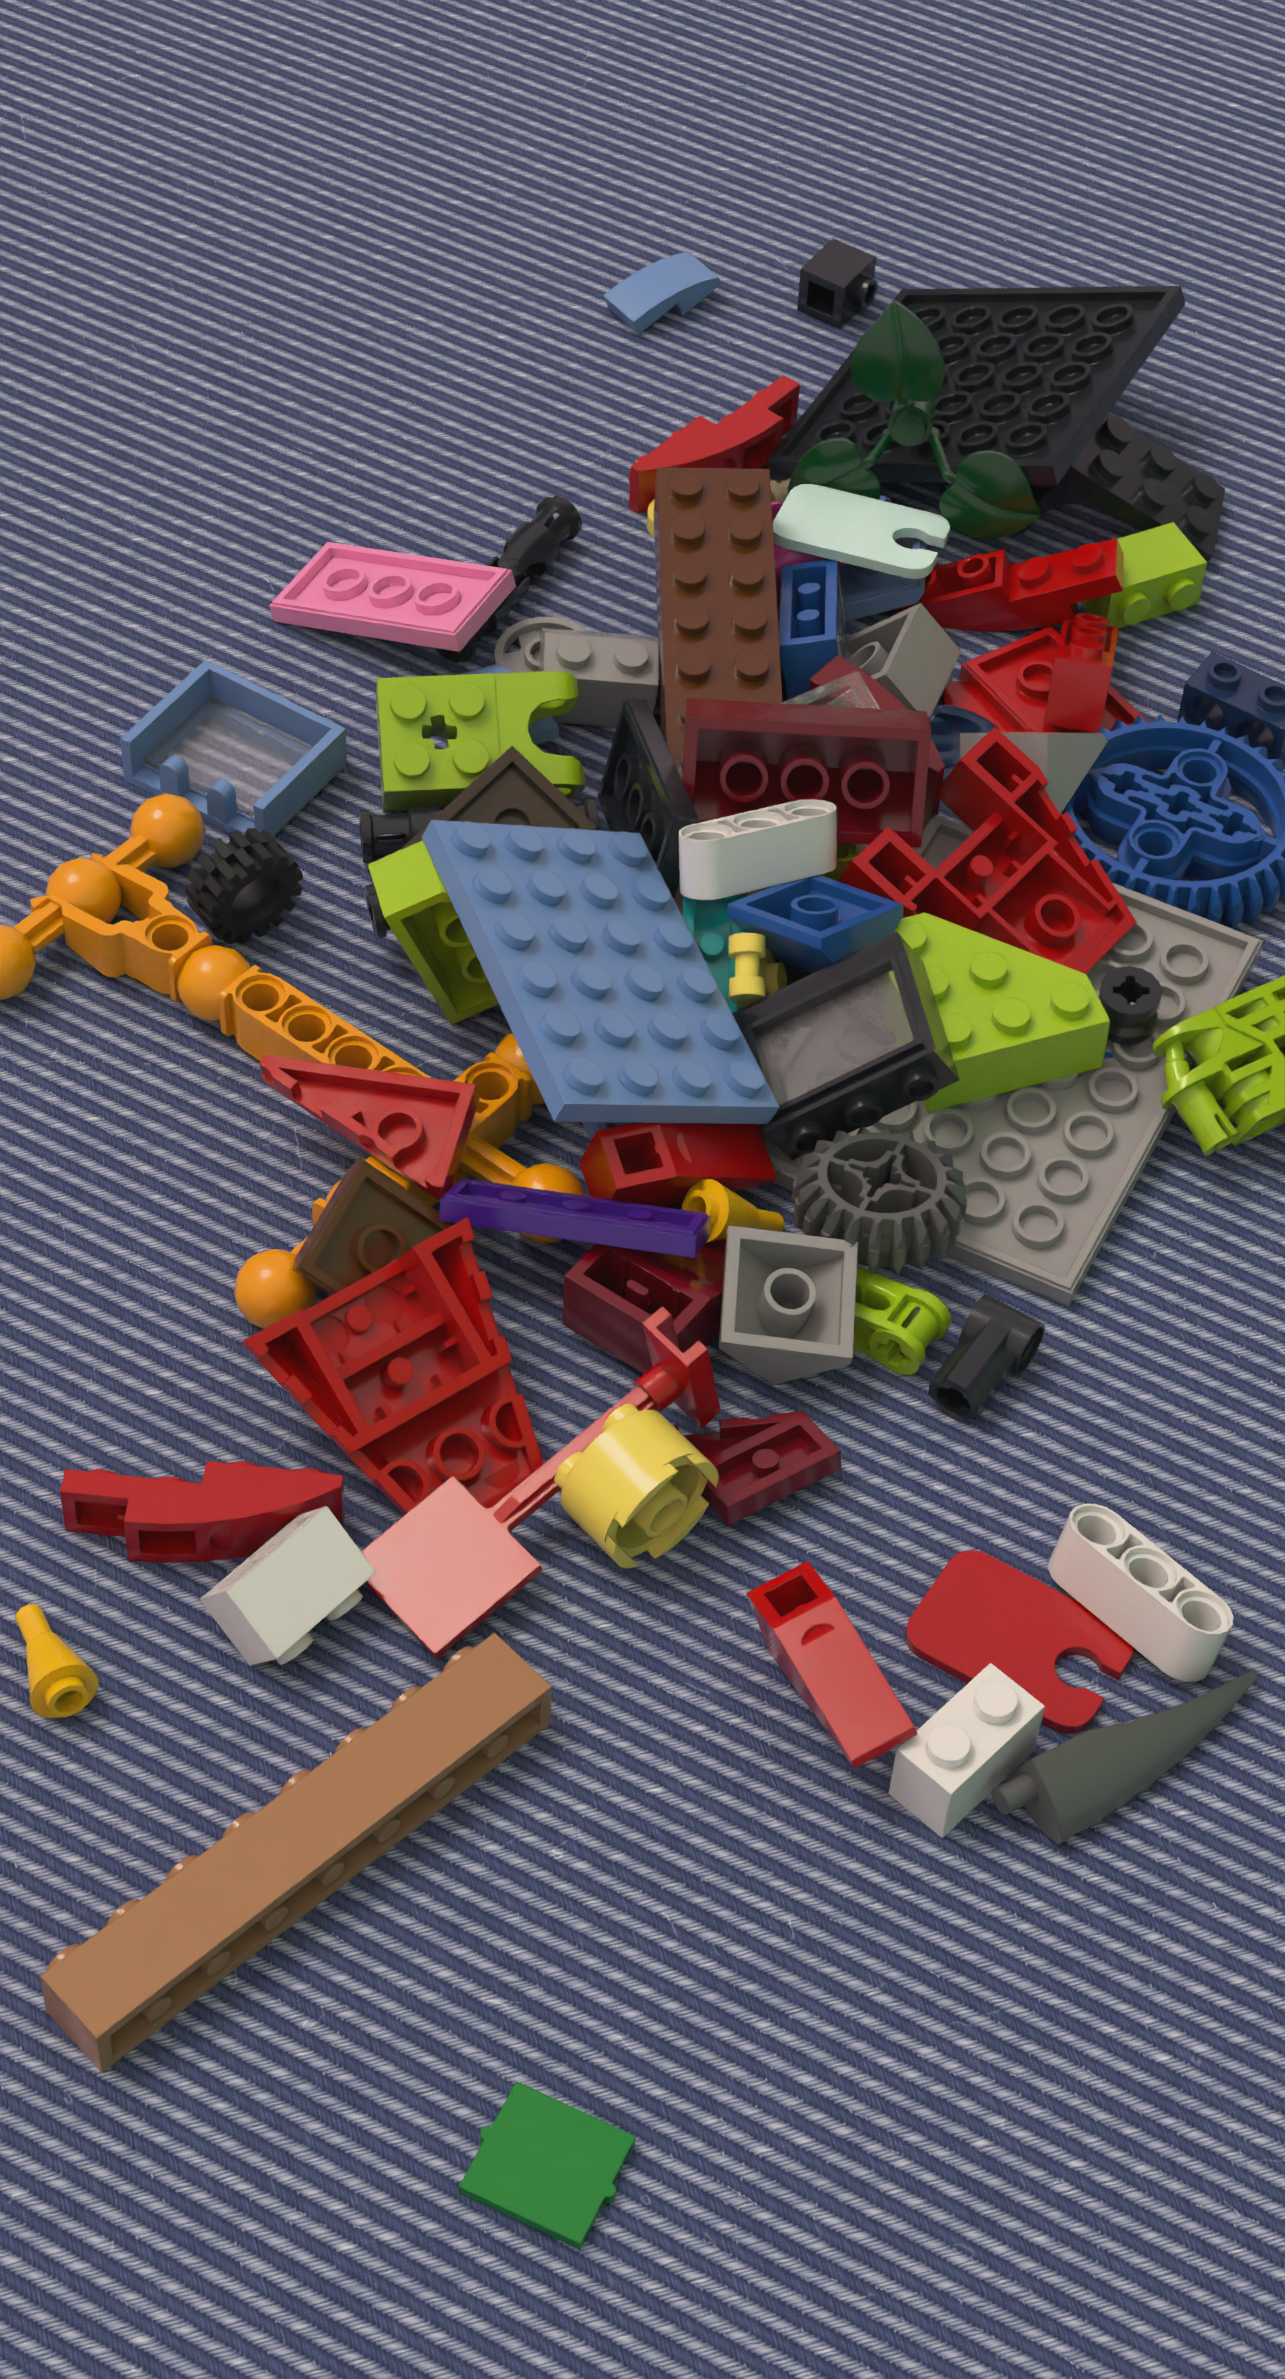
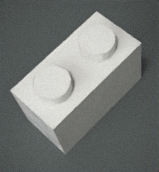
M324 1506L299 1514L201 1597L200 1601L249 1666L275 1659L282 1665L295 1658L313 1642L314 1639L308 1631L324 1617L329 1621H333L352 1609L363 1597L358 1588L373 1576L376 1571L330 1509Z
M990 1663L917 1730L918 1735L905 1741L896 1749L889 1795L943 1838L987 1797L994 1788L1006 1779L1007 1774L1015 1770L1035 1751L1045 1706Z

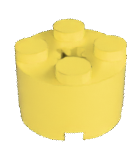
M629 1403L622 1405L610 1414L603 1425V1433L584 1452L571 1455L560 1465L555 1474L554 1481L562 1489L561 1506L563 1510L617 1565L630 1569L639 1566L632 1557L647 1551L656 1559L673 1548L692 1530L709 1506V1503L701 1496L707 1481L709 1480L717 1487L719 1475L716 1467L661 1413L655 1410L639 1411L633 1404Z

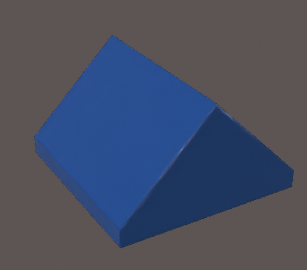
M817 875L775 885L729 903L727 916L744 933L764 935L766 937V948L771 952L774 959L814 973L893 934L903 917V904Z

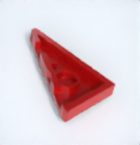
M270 1055L262 1056L259 1066L264 1083L435 1199L440 1200L452 1187L480 1099L476 1084Z

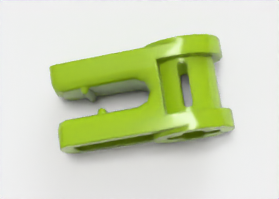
M857 1266L853 1348L879 1361L892 1372L901 1375L916 1373L925 1361V1349L931 1341L942 1338L950 1328L952 1323L950 1312L936 1296L928 1291L908 1287L876 1273L871 1275L870 1271Z

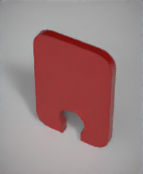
M966 1550L950 1559L911 1615L905 1632L906 1644L913 1654L967 1684L986 1666L992 1663L1045 1706L1041 1724L1064 1734H1076L1085 1730L1102 1708L1105 1698L1086 1688H1074L1066 1685L1057 1676L1055 1663L1067 1655H1082L1095 1662L1101 1672L1120 1680L1130 1664L1134 1652V1647L1078 1601L977 1550Z

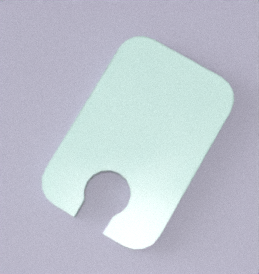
M801 484L795 486L789 492L773 521V541L778 546L904 578L918 579L926 577L932 572L937 562L938 552L926 549L905 548L894 540L910 537L922 540L928 545L944 548L948 540L950 524L944 517L935 513L820 485Z

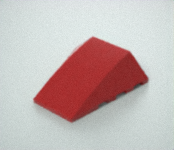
M468 1217L417 1244L399 1259L304 1311L300 1309L241 1342L403 1515H406L451 1476H454L483 1507L491 1508L544 1464L523 1394H517L508 1364L512 1361L505 1336L500 1337L489 1302L493 1296L485 1270H479L471 1243L475 1237Z

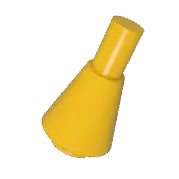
M703 1179L693 1185L683 1200L681 1210L707 1213L708 1216H711L710 1236L707 1242L726 1239L728 1225L782 1232L784 1228V1219L781 1214L756 1208L753 1204L713 1179Z
M29 1604L22 1607L16 1613L15 1620L27 1644L26 1657L32 1709L38 1715L46 1718L69 1717L77 1714L93 1699L98 1690L99 1681L96 1673L57 1634L52 1632L39 1605Z

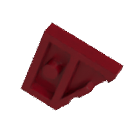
M803 1411L771 1414L763 1419H749L746 1417L719 1420V1432L683 1435L718 1470L719 1479L717 1487L708 1480L701 1496L728 1526L841 1470V1450ZM678 1424L673 1425L679 1431Z

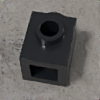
M834 238L831 239L801 268L797 311L841 329L862 308H868L874 300L878 288V282L874 279L876 256Z

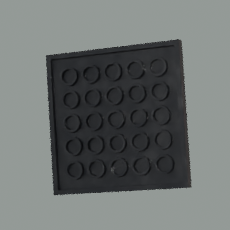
M1181 286L902 289L893 300L906 306L924 323L942 352L945 362V377L939 393L933 398L936 404L933 427L940 431L939 439L952 472L957 475L960 462L968 455L978 451L992 450L1001 452L1016 461L1028 478L1029 484L1034 487H1047L1059 484L1185 306ZM853 351L766 460L767 468L770 469L771 479L787 480L791 478L796 465L803 455L821 441L831 438L848 439L856 445L863 460L872 452L882 438L884 430L888 428L894 400L881 403L863 394L855 384L851 373ZM893 441L878 461L869 468L879 478V481L893 485L906 482H934L941 486L950 485L943 479L932 447L928 441L914 447L903 446Z

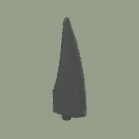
M1255 1669L1180 1706L1104 1728L1088 1730L1032 1758L1007 1774L1008 1782L992 1790L995 1806L1004 1815H1008L1024 1806L1040 1830L1053 1842L1060 1845L1068 1841L1072 1835L1084 1832L1143 1793L1189 1755L1227 1716L1256 1681L1257 1674Z

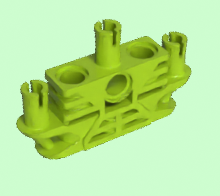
M1285 975L1176 1024L1153 1043L1154 1056L1166 1057L1164 1071L1167 1091L1160 1097L1162 1109H1169L1175 1106L1178 1114L1185 1121L1205 1156L1211 1155L1214 1150L1217 1152L1230 1143L1233 1146H1237L1285 1123ZM1185 1054H1190L1197 1065L1191 1071L1189 1063L1185 1061ZM1221 1104H1223V1106L1225 1107L1223 1111L1219 1106Z

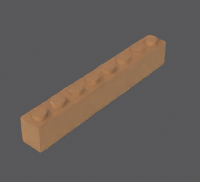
M495 1632L476 1647L467 1646L462 1648L447 1662L443 1672L422 1688L415 1686L402 1693L385 1716L367 1729L361 1727L349 1733L340 1742L332 1756L312 1771L304 1769L292 1776L281 1789L279 1796L256 1813L247 1812L239 1816L226 1829L221 1840L199 1856L190 1855L182 1859L169 1872L165 1882L141 1900L132 1899L121 1905L111 1915L106 1927L82 1945L73 1944L59 1952L48 1965L46 1972L40 1976L46 2012L103 2073L549 1726L552 1686Z

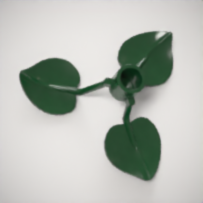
M896 300L892 301L878 320L861 336L851 358L852 377L863 394L881 403L894 400L888 428L884 430L882 438L872 452L863 460L856 445L845 438H831L814 445L796 465L789 482L788 494L795 486L814 484L880 500L881 483L879 478L869 468L878 461L893 441L908 447L918 446L928 441L932 447L943 479L951 484L942 494L939 507L943 517L954 529L962 534L983 539L1005 537L1025 529L1039 518L1041 508L1034 497L1028 478L1016 461L1001 452L992 450L978 451L968 455L960 462L957 475L952 472L939 439L940 431L933 427L936 414V404L933 398L939 393L945 377V362L942 352L924 323L906 306Z

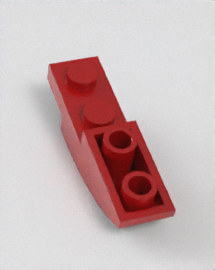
M783 375L767 388L756 392L751 400L732 414L725 415L717 425L699 416L681 430L673 432L665 442L647 455L639 457L631 466L629 473V509L636 513L648 512L649 504L655 499L657 468L768 469L766 460L780 444L782 437L797 422L800 384Z
M1115 538L1096 544H1085L1076 549L1045 557H1034L1011 565L1004 549L983 555H972L963 560L934 567L932 572L925 577V590L919 602L897 608V613L921 603L941 628L968 631H1015L1063 624L1064 618L1075 619L1078 602L1123 591L1124 553L1118 539Z
M207 1461L202 1483L186 1482L171 1476L156 1479L118 1475L104 1469L91 1471L65 1469L60 1489L65 1531L125 1537L128 1561L160 1563L206 1562L250 1556L299 1514L327 1506L341 1525H343L345 1515L343 1475L328 1474L313 1468L290 1470L261 1467L246 1461L231 1463Z

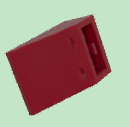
M683 1202L661 1207L681 1210ZM726 1239L705 1243L695 1258L594 1244L564 1276L562 1324L643 1374L652 1367L642 1323L662 1306L672 1315L679 1350L682 1353L687 1351L697 1341H700L707 1347L720 1333Z

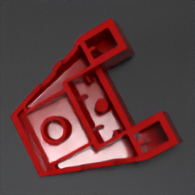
M996 727L987 733L958 761L940 787L939 800L974 831L953 853L934 869L888 826L850 862L838 882L903 904L902 918L928 913L1084 974H1087L1136 924L1135 918L1097 859L1090 861L1074 837L1078 828L1068 812L1061 815L1045 791V787L1049 782L1040 768Z

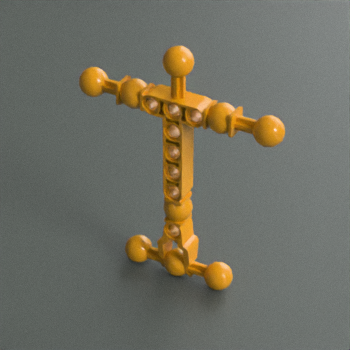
M164 793L146 799L133 814L129 832L130 839L106 857L103 854L91 853V859L80 857L62 863L48 878L45 896L30 899L32 913L14 927L0 924V1001L19 995L33 979L36 965L35 955L60 935L64 934L66 945L103 975L117 978L126 974L131 978L141 981L155 991L169 994L171 999L177 1003L182 1001L189 1012L197 1018L210 1022H220L221 1032L228 1037L233 1034L237 1044L259 1061H261L263 1055L431 1078L281 978L269 973H263V970L257 965L251 967L241 953L231 948L212 945V936L205 931L199 933L195 923L173 907L169 901L167 885L143 871L151 865L171 869L189 863L201 850L206 828L200 811L185 797ZM120 904L141 920L133 923L123 920L114 925L110 924L119 913ZM513 1033L501 1040L495 1053L490 1052L484 1057V1061L472 1065L454 1080L456 1082L476 1084L480 1099L453 1185L461 1178L471 1175L478 1181L585 1196L581 1182L570 1170L549 1163L536 1164L526 1168L498 1150L517 1130L518 1121H526L531 1117L532 1106L545 1103ZM370 1156L365 1160L431 1207L439 1201L378 1159ZM340 1181L334 1184L326 1200L319 1198L312 1204L313 1227ZM519 1233L524 1238L537 1243H553L563 1240L560 1238ZM307 1238L290 1252L284 1249L263 1250L245 1261L237 1274L234 1296L240 1312L249 1323L265 1329L300 1309L304 1311L315 1304L318 1287L292 1270L294 1259Z

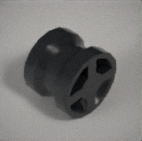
M1127 966L1108 972L1102 979L1099 1000L1110 1019L1108 1040L1117 1044L1133 1045L1149 1039L1154 1033L1162 989L1159 981L1153 974L1142 968Z

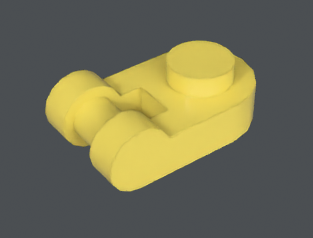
M738 933L728 937L729 957L735 961V977L729 979V1000L739 1008H743L787 986L784 964L782 962H775L773 955L766 948V937L764 935Z

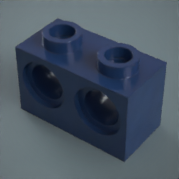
M1211 652L1185 682L1177 722L1183 716L1187 724L1198 726L1206 719L1208 728L1220 731L1228 726L1229 736L1237 739L1248 735L1250 747H1267L1268 758L1283 760L1284 769L1285 685Z

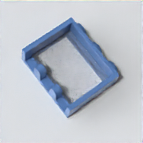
M204 660L120 738L124 781L154 796L167 793L185 797L200 811L203 821L227 833L239 830L243 836L247 828H256L259 832L265 830L274 837L339 772L344 774L347 771L346 728L336 724L329 718L319 716L289 701L282 695L274 694L242 678L237 673L227 671L207 660Z

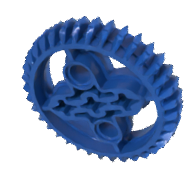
M1160 714L1155 722L1147 723L1137 715L1130 726L1120 720H1116L1110 731L1103 727L1100 728L1099 733H1103L1108 742L1061 815L1068 812L1078 828L1074 837L1090 861L1095 859L1099 861L1112 883L1234 930L1241 920L1254 924L1258 915L1261 913L1271 914L1278 902H1285V772L1283 770V760L1269 759L1267 747H1250L1248 735L1237 739L1229 736L1228 726L1220 731L1208 728L1206 719L1198 726L1187 724L1183 716L1178 722H1167ZM1163 769L1167 771L1162 776L1148 770ZM1231 790L1241 795L1257 809L1267 822L1274 838L1266 835L1265 830L1260 825L1259 818L1252 811L1228 801ZM1073 809L1085 813L1092 831L1098 837L1120 846L1116 860L1101 851L1087 837L1078 824ZM1186 872L1206 879V881L1179 880Z

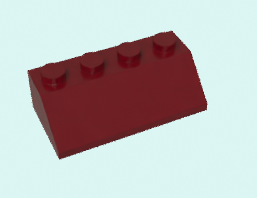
M686 698L682 782L698 816L697 823L804 799L825 800L836 805L837 843L869 845L889 826L910 847L921 848L931 740V727L927 711Z

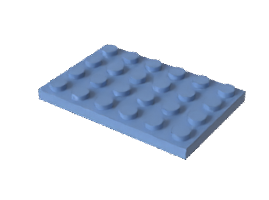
M430 821L421 838L554 1122L770 1123L780 1107L660 871L657 870V866L640 833L468 821Z

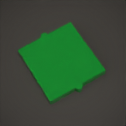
M516 2081L493 2125L481 2129L480 2143L482 2145L459 2185V2194L581 2250L604 2203H612L616 2198V2187L614 2184L635 2145L636 2136Z

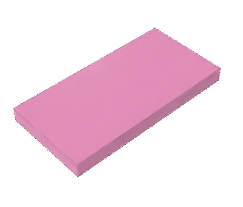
M327 542L272 601L269 607L274 622L460 652L513 591L516 583L512 570Z

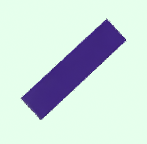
M464 1178L458 1180L440 1199L439 1221L457 1223L468 1217L471 1226L695 1258L709 1239L711 1216H708L707 1213Z

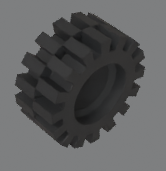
M247 828L244 836L239 830L229 833L230 842L226 844L220 838L211 844L216 851L210 856L205 852L199 856L197 861L202 867L201 869L191 868L188 878L192 883L185 885V894L189 897L186 901L219 940L222 938L226 943L233 944L236 938L241 944L250 942L252 932H255L259 938L268 934L266 925L273 922L277 927L282 923L284 919L280 916V913L283 910L290 912L293 910L296 902L291 896L301 895L303 888L298 882L303 879L302 871L298 868L299 865L269 832L265 830L259 832L256 828Z

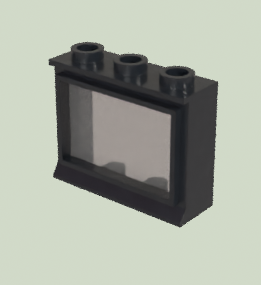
M898 932L732 1013L780 1107L770 1123L765 1124L763 1131L791 1160L812 1153L819 1140L832 1142L837 1130L848 1134L862 1126L865 1128L879 1122L882 1117L915 1101L929 1099L940 1089L960 1080L924 962Z

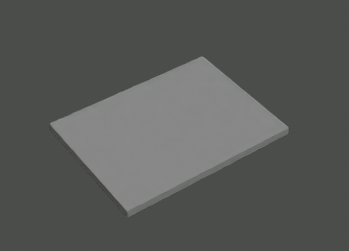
M935 815L922 833L921 848L913 847V849L936 869L974 831L967 826ZM1115 883L1112 884L1135 918L1136 924L1087 973V976L1099 998L1102 979L1108 972L1116 968L1132 966L1142 968L1154 975L1160 983L1162 995L1159 1009L1157 1010L1158 1016L1155 1031L1149 1039L1133 1045L1117 1044L1107 1039L1105 1052L1112 1053L1114 1057L1104 1059L1101 1068L929 1113L923 1101H915L882 1117L876 1124L866 1127L870 1133H882L885 1127L888 1126L891 1134L899 1136L913 1131L916 1142L935 1141L937 1153L951 1154L953 1166L963 1171V1181L966 1189L965 1198H967L965 1219H962L961 1232L957 1236L955 1245H949L945 1249L944 1255L1068 1307L1176 1111L1175 1106L1169 1109H1162L1160 1097L1167 1091L1164 1071L1166 1057L1154 1056L1153 1043L1176 1024L1238 996L1261 954L1263 940ZM848 993L843 994L848 1001L886 1035L891 1033L875 998L867 1002H856ZM831 1000L820 1005L821 1023L811 1029L800 1028L778 1063L788 1101L897 1049V1045L883 1047L877 1044ZM1185 1054V1061L1189 1063L1191 1071L1197 1065L1190 1054ZM758 1124L777 1178L773 1183L793 1191V1182L797 1180L800 1164H802L804 1155L791 1160L764 1133L763 1127H765V1124ZM859 1129L852 1131L848 1134L854 1136L857 1134Z

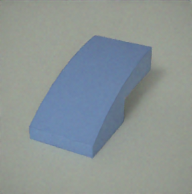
M687 251L666 257L644 267L605 293L603 297L608 308L640 335L672 307L681 315H685L720 286L721 281L716 274Z

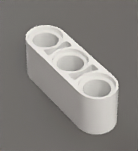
M804 799L691 824L679 830L680 893L691 899L714 900L825 874L837 868L836 805L825 800Z
M1082 1504L1076 1506L1070 1512L1049 1559L1048 1570L1054 1581L1162 1672L1184 1682H1196L1204 1679L1210 1672L1233 1625L1234 1616L1230 1607L1218 1595L1109 1508L1097 1504Z

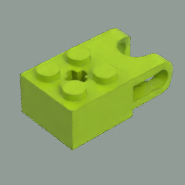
M566 671L377 678L376 714L383 811L409 810L410 807L439 806L444 809L511 746L518 750L565 797L569 799L580 794L586 787L585 772L580 761L573 756L544 753L532 742L528 731L537 720L565 715L573 709L579 697L577 678ZM441 736L447 739L446 748L435 749L434 742L430 737Z

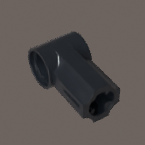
M987 1294L983 1295L965 1321L959 1343L930 1380L928 1395L938 1404L940 1412L958 1422L964 1419L977 1420L1009 1375L1013 1373L1019 1376L1028 1367L1043 1339L1045 1324Z

